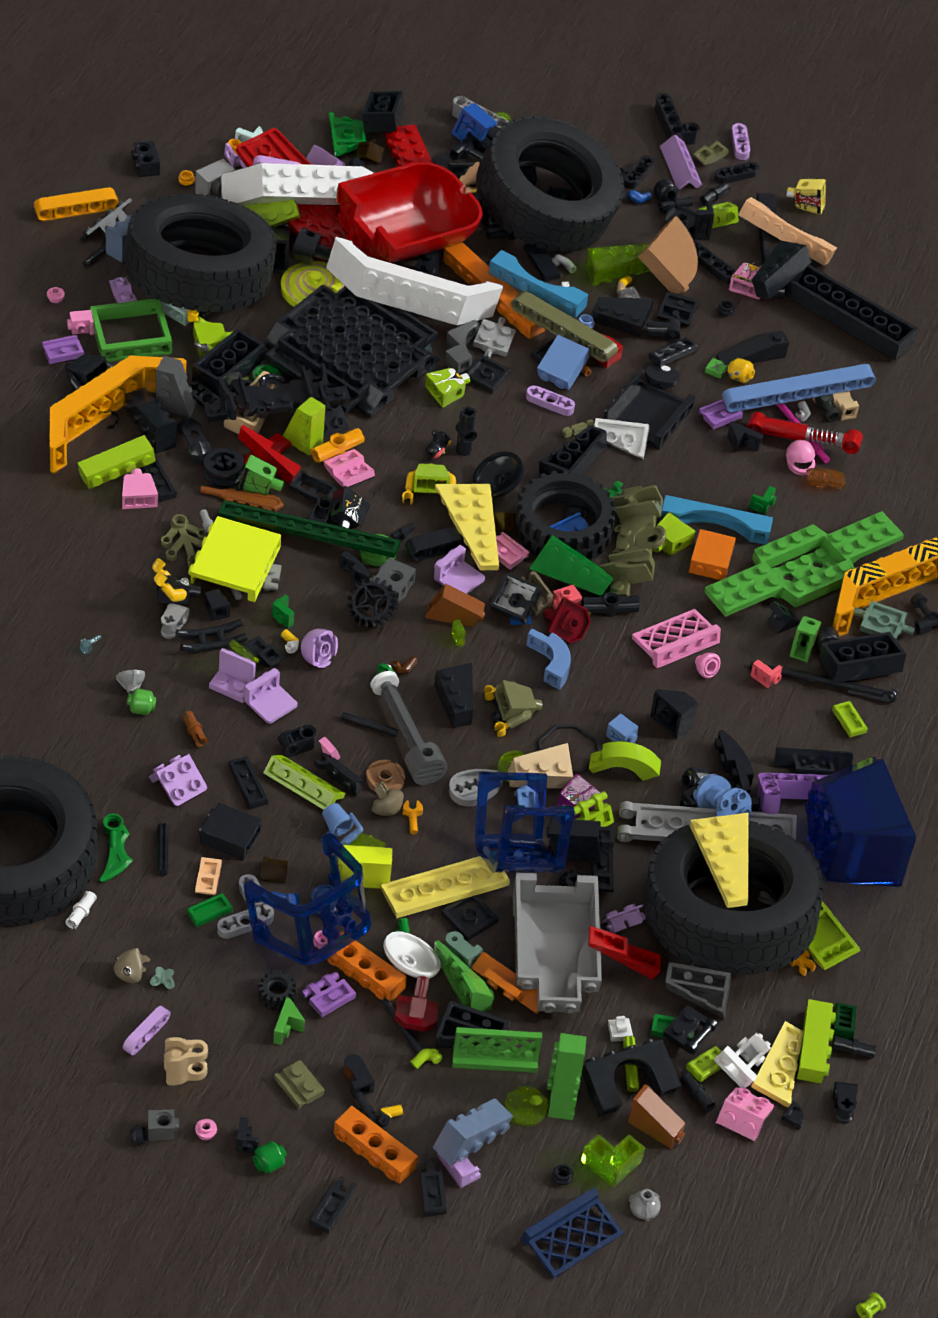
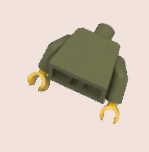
M503 680L495 688L491 685H487L484 688L485 700L491 701L496 697L502 719L507 721L506 723L497 722L495 724V731L501 729L497 732L498 737L505 736L507 728L510 727L512 729L528 721L535 711L542 709V700L534 699L532 690L529 687L514 681Z

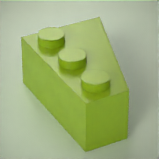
M310 397L297 408L283 434V437L291 441V445L307 455H311L312 448L323 444L325 405Z

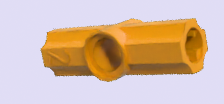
M355 428L345 434H333L329 441L311 449L313 460L316 463H320L331 457L343 454L346 450L363 443L365 438L359 428Z

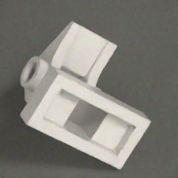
M760 1033L754 1034L749 1039L745 1036L737 1044L739 1049L736 1052L727 1046L713 1059L740 1088H746L758 1077L750 1068L754 1064L758 1067L766 1059L764 1054L771 1049V1044L768 1041L765 1042ZM739 1055L748 1062L747 1065L738 1057Z

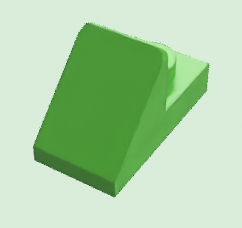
M286 997L274 1030L273 1043L282 1045L284 1037L288 1038L290 1029L304 1032L305 1020L290 998Z

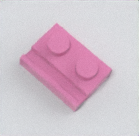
M501 532V535L496 536L499 562L511 570L521 563L525 557H529V551L506 533Z

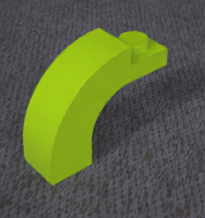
M620 741L603 744V750L591 754L589 770L592 773H596L612 767H623L632 770L642 781L660 775L661 760L651 750L641 745Z

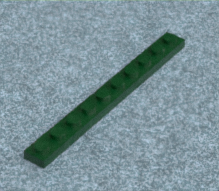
M225 500L218 511L219 517L239 523L395 558L400 547V540Z

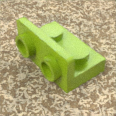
M730 202L712 205L714 211L712 228L739 222L738 206ZM707 207L699 208V210H706Z

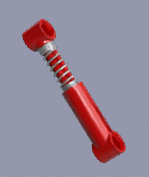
M761 412L752 413L747 424V428L763 435L795 441H810L812 439L813 442L816 440L817 443L821 441L822 444L824 442L826 444L831 443V445L836 444V446L842 447L843 451L848 454H856L863 439L862 433L855 429L848 430L844 434H838V432L834 434L833 431L829 433L828 430L827 432H823V429L822 431H818L819 429L814 430V428L809 427L807 424L769 418Z

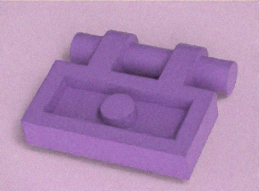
M337 972L322 976L320 981L315 984L310 983L306 986V989L301 991L304 999L312 996L309 1004L321 1018L356 998V992L344 979L336 982L339 979Z

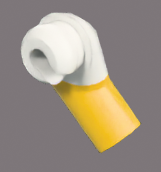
M287 629L281 633V637L287 642L285 649L288 653H295L298 650L299 639Z

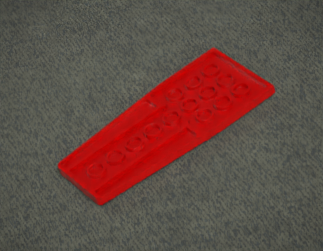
M276 128L261 133L237 145L236 153L246 167L253 166V160L256 156H267L298 162L302 165H312ZM297 204L300 218L286 222L296 236H298L302 228L321 234V245L331 249L336 237L346 239L345 237L347 236L344 226L341 227L338 214L341 213L340 205ZM316 257L317 261H325Z

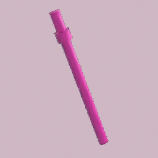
M784 403L776 404L789 421L800 423ZM812 439L807 441L814 448L815 455L819 456L824 463L830 461L829 456L824 452V448L820 443L813 442Z

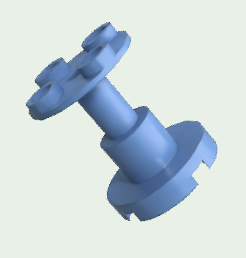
M709 774L699 780V786L693 792V800L698 808L716 809L717 817L748 813V818H750L752 803L749 794L745 790L740 788L731 789L730 783L717 774Z

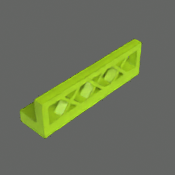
M283 755L271 756L264 770V774L323 810L329 805L335 804L337 799H343L346 794Z

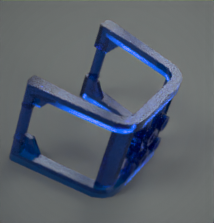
M479 772L475 843L479 855L491 872L550 871L551 873H561L563 871L573 824L574 808L572 806L559 805L545 808L548 778L546 773ZM501 780L527 781L526 785L536 792L535 807L504 805L500 834H485L488 793L499 787ZM524 816H534L533 834H511L514 822ZM544 816H551L561 824L555 859L543 842ZM489 848H498V850L490 851ZM508 848H519L520 850H510Z
M332 833L322 836L321 841L323 852L329 857L331 873L328 874L329 885L333 888L305 905H294L251 880L243 885L254 941L300 964H317L366 934L372 925L363 886V867ZM337 857L354 873L343 882H341ZM356 887L359 900L350 892ZM338 899L336 909L339 911L333 912L330 910L329 904ZM255 901H261L294 917L300 950L272 935L266 923L258 918ZM322 909L319 918L323 922L322 934L327 938L328 944L315 951L309 916ZM352 911L362 920L357 926L356 920L351 917ZM336 926H342L344 934L340 936V931Z

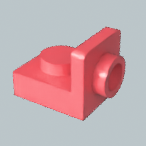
M757 660L753 663L750 676L766 688H769L780 681L782 666L778 665L772 670L766 664Z

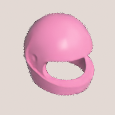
M805 440L792 442L786 450L788 468L798 475H808L813 471L815 467V451L812 445ZM795 462H810L811 466L807 469H799L794 464Z

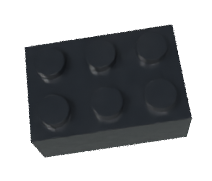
M403 91L370 92L362 112L364 132L376 133L385 131L392 133L397 131L405 109Z

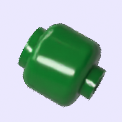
M270 1141L255 1150L253 1162L259 1172L263 1171L266 1174H270L285 1165L284 1157L287 1156V1153L281 1144L278 1145L274 1141Z

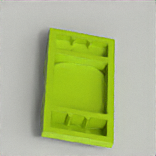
M822 901L817 930L808 947V951L814 961L822 969L827 970L858 953L860 948Z

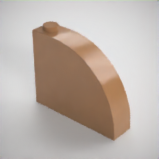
M677 216L664 225L638 256L671 293L684 294L689 289L688 285L695 277L698 258L694 242L688 230Z

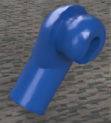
M631 190L626 193L627 199L636 204L652 199L650 192L641 194Z

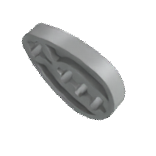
M472 769L456 773L449 783V795L455 803L462 806L470 807L481 804L492 798L501 789L504 776L501 772L490 769Z

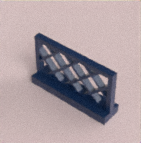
M595 1188L524 1231L521 1237V1241L525 1246L529 1245L552 1279L621 1237L624 1233L599 1200V1193ZM596 1206L601 1213L600 1219L588 1216L589 1209ZM575 1218L584 1220L583 1230L571 1227L572 1220ZM588 1221L599 1224L598 1233L586 1231ZM602 1226H611L615 1233L611 1236L601 1234ZM557 1229L567 1231L566 1241L554 1238V1233ZM570 1232L582 1235L581 1244L569 1242ZM585 1235L597 1238V1244L594 1247L584 1245ZM540 1240L550 1242L549 1250H540L536 1243ZM553 1243L565 1245L563 1255L552 1253ZM568 1246L580 1249L579 1256L576 1258L567 1256ZM550 1258L563 1260L562 1267L555 1271L550 1264Z

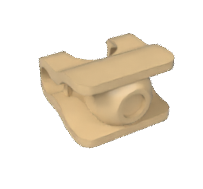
M171 1037L165 1040L164 1069L168 1085H180L187 1081H198L206 1077L207 1063L204 1060L208 1056V1046L204 1041L185 1040L178 1037ZM196 1048L203 1050L201 1053L192 1052ZM199 1067L202 1071L194 1072L192 1069Z

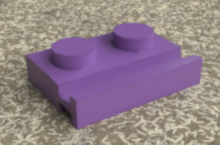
M77 335L42 342V348L49 364L77 359L84 355Z
M723 399L699 409V414L703 415V419L712 429L741 419L743 415L742 411L729 412Z

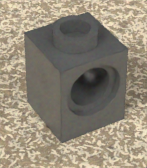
M174 1109L148 1110V1141L175 1140V1131H179V1118H174Z

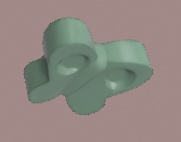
M157 967L155 970L156 974L151 978L150 984L152 986L164 984L166 988L173 989L175 987V982L172 978L174 970H164L162 967Z

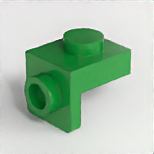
M769 486L763 497L753 494L749 508L766 515L770 506L773 507L776 502V488Z
M285 594L274 601L272 617L278 623L290 628L294 625V611L288 608L289 596Z

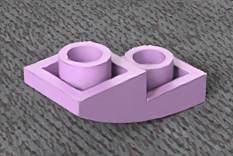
M118 277L109 281L117 303L137 301L131 290V284L126 277Z

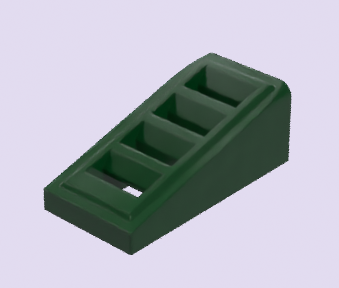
M836 1002V1017L833 1025L834 1034L832 1040H834L835 1036L853 1040L856 1025V1006Z

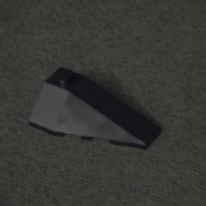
M783 331L757 334L716 354V358L728 366L731 361L737 358L750 361L751 363L785 358L789 341Z

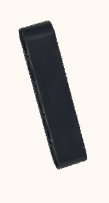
M456 526L415 536L408 539L405 543V547L412 560L416 562L448 554L450 550L455 549L459 545L466 549L469 548L464 543V538L462 534H459Z

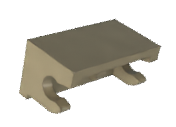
M535 571L530 572L527 581L540 586L542 591L536 605L532 604L531 610L536 616L543 613L545 609L552 608L554 596Z

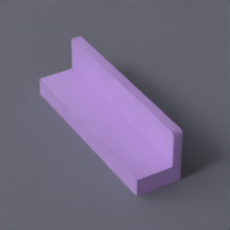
M674 134L660 148L675 185L679 190L688 183L698 188L702 183L686 145Z

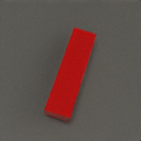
M242 425L238 439L261 460L276 467V474L290 486V482L297 476L301 466L273 450V442Z
M593 926L588 928V946L651 980L660 973V954L630 945L626 937Z

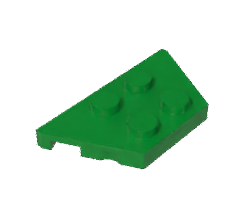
M329 112L334 157L358 149L359 142H366L363 121L343 116V119L334 117V113Z

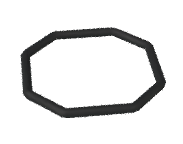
M556 724L537 741L538 751L542 750L541 742L556 728H575L595 742L596 752L600 751L598 739L576 724ZM589 763L582 770H572L573 774L584 773L589 768Z

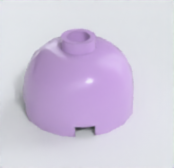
M321 628L313 629L304 636L301 643V654L306 662L319 668H325L330 665L332 661L329 660L332 655L336 656L338 649V639L332 634V631Z

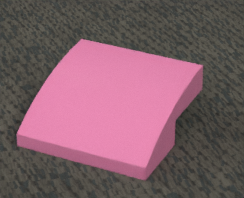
M355 449L323 461L330 475L341 487L345 485L349 487L375 476L374 469L364 462V456Z

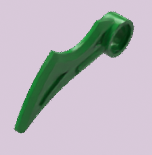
M114 813L106 815L103 820V830L109 835V854L105 870L100 878L101 883L120 874L133 861L124 849V843L130 834L123 824V818ZM114 821L119 825L112 828L108 826V823Z

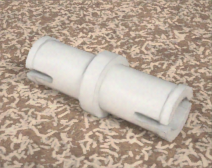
M86 891L81 900L73 906L72 913L65 921L68 927L76 929L83 917L89 914L90 907L97 899L93 892Z

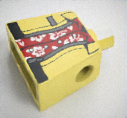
M801 179L796 188L788 187L787 197L795 198V206L797 208L821 215L825 207V179Z

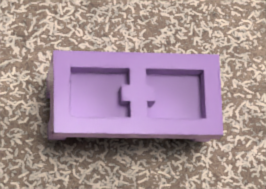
M437 1153V1157L460 1188L481 1178L480 1169L474 1167L468 1158L461 1163L457 1161L450 1166Z

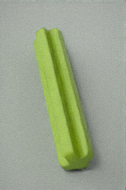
M634 1036L624 1037V1048L635 1045ZM625 1065L627 1090L629 1092H637L639 1088L638 1068L633 1065Z

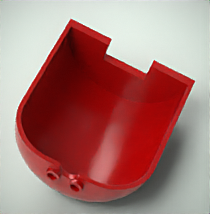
M428 162L410 163L340 182L337 187L336 201L340 203L341 212L338 214L341 227L344 226L347 233L346 240L353 241L352 244L366 256L388 263H396L465 241L478 227L482 218V208L471 192L465 193V185L455 174L442 166Z

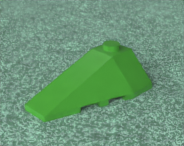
M439 940L435 941L434 951L440 959L441 968L461 1004L483 1012L491 1010L494 1000L492 989L488 988L486 983Z

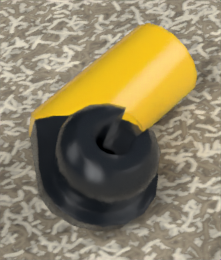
M395 1105L381 1108L376 1116L379 1127H386L392 1117L403 1115L402 1106Z

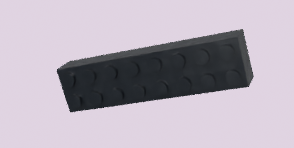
M811 265L805 267L785 286V296L894 360H897L915 343L918 332L917 327Z

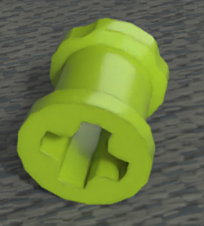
M872 1292L865 1302L856 1305V1311L861 1318H872L875 1313L884 1310L886 1304L879 1294Z

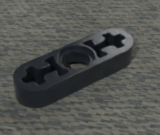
M746 162L719 168L715 171L714 180L722 184L723 182L731 183L754 178L758 175L759 165L755 162Z

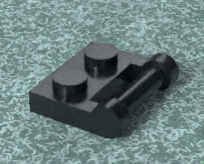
M687 1005L666 1028L663 1036L686 1052L695 1054L700 1043L710 1032L716 1030L718 1023L713 1018H707ZM699 1025L703 1026L702 1030L692 1041L687 1040Z

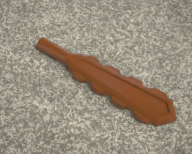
M201 486L200 493L218 496L225 499V501L237 502L274 512L284 507L280 498L275 495H262V493H249L245 490L237 491L233 488L216 489Z

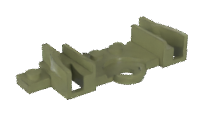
M656 485L644 488L641 486L625 488L623 495L609 497L614 499V507H616V513L621 525H617L614 528L617 542L616 549L608 557L610 563L601 564L599 567L614 576L610 585V592H614L619 596H629L631 584L653 580L655 561L652 557V550L659 548L666 540L665 529L660 525L656 526V518L661 517L663 498ZM658 536V538L655 541H648L650 537Z

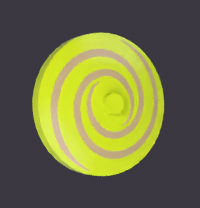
M314 261L312 265L301 262L291 266L283 274L281 293L284 299L295 307L321 285L333 287L338 291L345 285L326 268L327 262Z

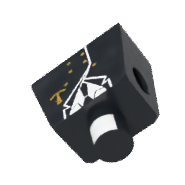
M345 485L333 492L330 516L338 523V526L354 529L361 525L371 505Z

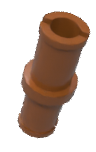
M187 711L188 718L185 714L182 715V720L187 726V732L193 737L196 746L203 747L204 745L201 740H203L205 745L208 742L202 731L203 727L201 723L197 722L194 713Z

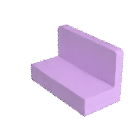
M315 144L306 157L312 165H346Z

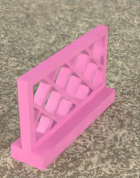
M693 609L633 633L632 639L653 659V665L656 668H660L720 643L721 628L717 624L712 626L696 609ZM693 616L697 619V621L687 620ZM680 624L682 627H673L671 625ZM685 625L695 627V629H687L684 627ZM659 630H662V631H666V634L655 633V632H656V631H659ZM669 632L679 633V636L669 635ZM682 634H689V636L682 637ZM641 637H651L650 640L641 639ZM654 638L664 639V641H663V642H657V641H653V639H654ZM667 640L674 641L671 643H666ZM651 646H652V647H659V648L652 650V649H651Z

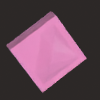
M326 737L319 740L323 753L328 754L331 758L340 759L338 751Z

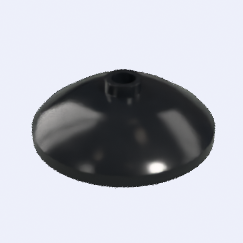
M502 451L494 453L478 465L473 475V484H490L492 498L502 497L514 490L520 483L524 474L523 462L518 455L512 452Z

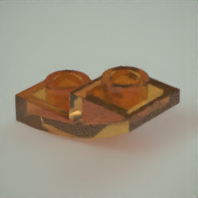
M808 468L806 470L807 482L813 486L824 488L826 484H829L831 487L842 490L846 485L845 475L842 472L825 468Z

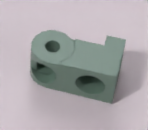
M454 931L446 935L445 946L472 969V966L482 954L483 948L478 944L473 947L464 940L463 935L459 932Z

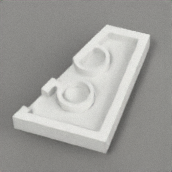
M596 418L594 426L607 431V444L644 460L649 424Z

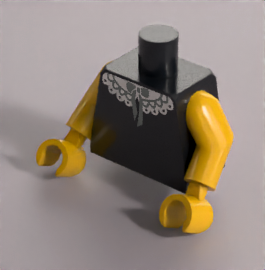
M159 558L156 559L152 568L157 572L154 581L157 584L158 603L188 604L189 597L200 598L201 586L190 585L189 578L171 576L167 570H163L165 563Z

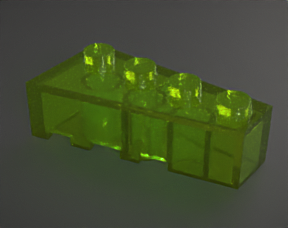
M649 243L587 248L585 265L592 285H599V282L602 281L606 283L611 282L613 278L617 277L622 279L631 273L636 275L650 271L638 258Z

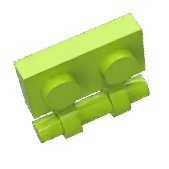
M606 792L595 793L591 795L590 799L582 800L575 807L571 808L574 815L580 813V817L574 820L600 821L601 827L614 823L611 805L603 804V800L608 798ZM594 805L595 809L589 812L588 808Z

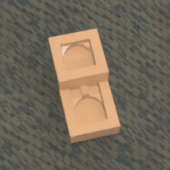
M201 857L195 893L216 896L222 860Z

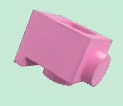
M91 310L70 312V319H67V328L71 330L72 334L90 333V335H94V322Z

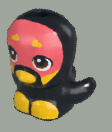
M434 430L431 432L433 441L426 447V454L431 459H437L442 454H445L446 447L452 442L447 433Z

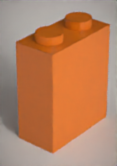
M700 529L689 573L718 580L725 579L736 538Z

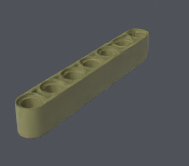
M523 291L511 301V306L515 312L556 336L560 335L588 348L589 355L601 362L608 361L618 351L615 342L527 291Z

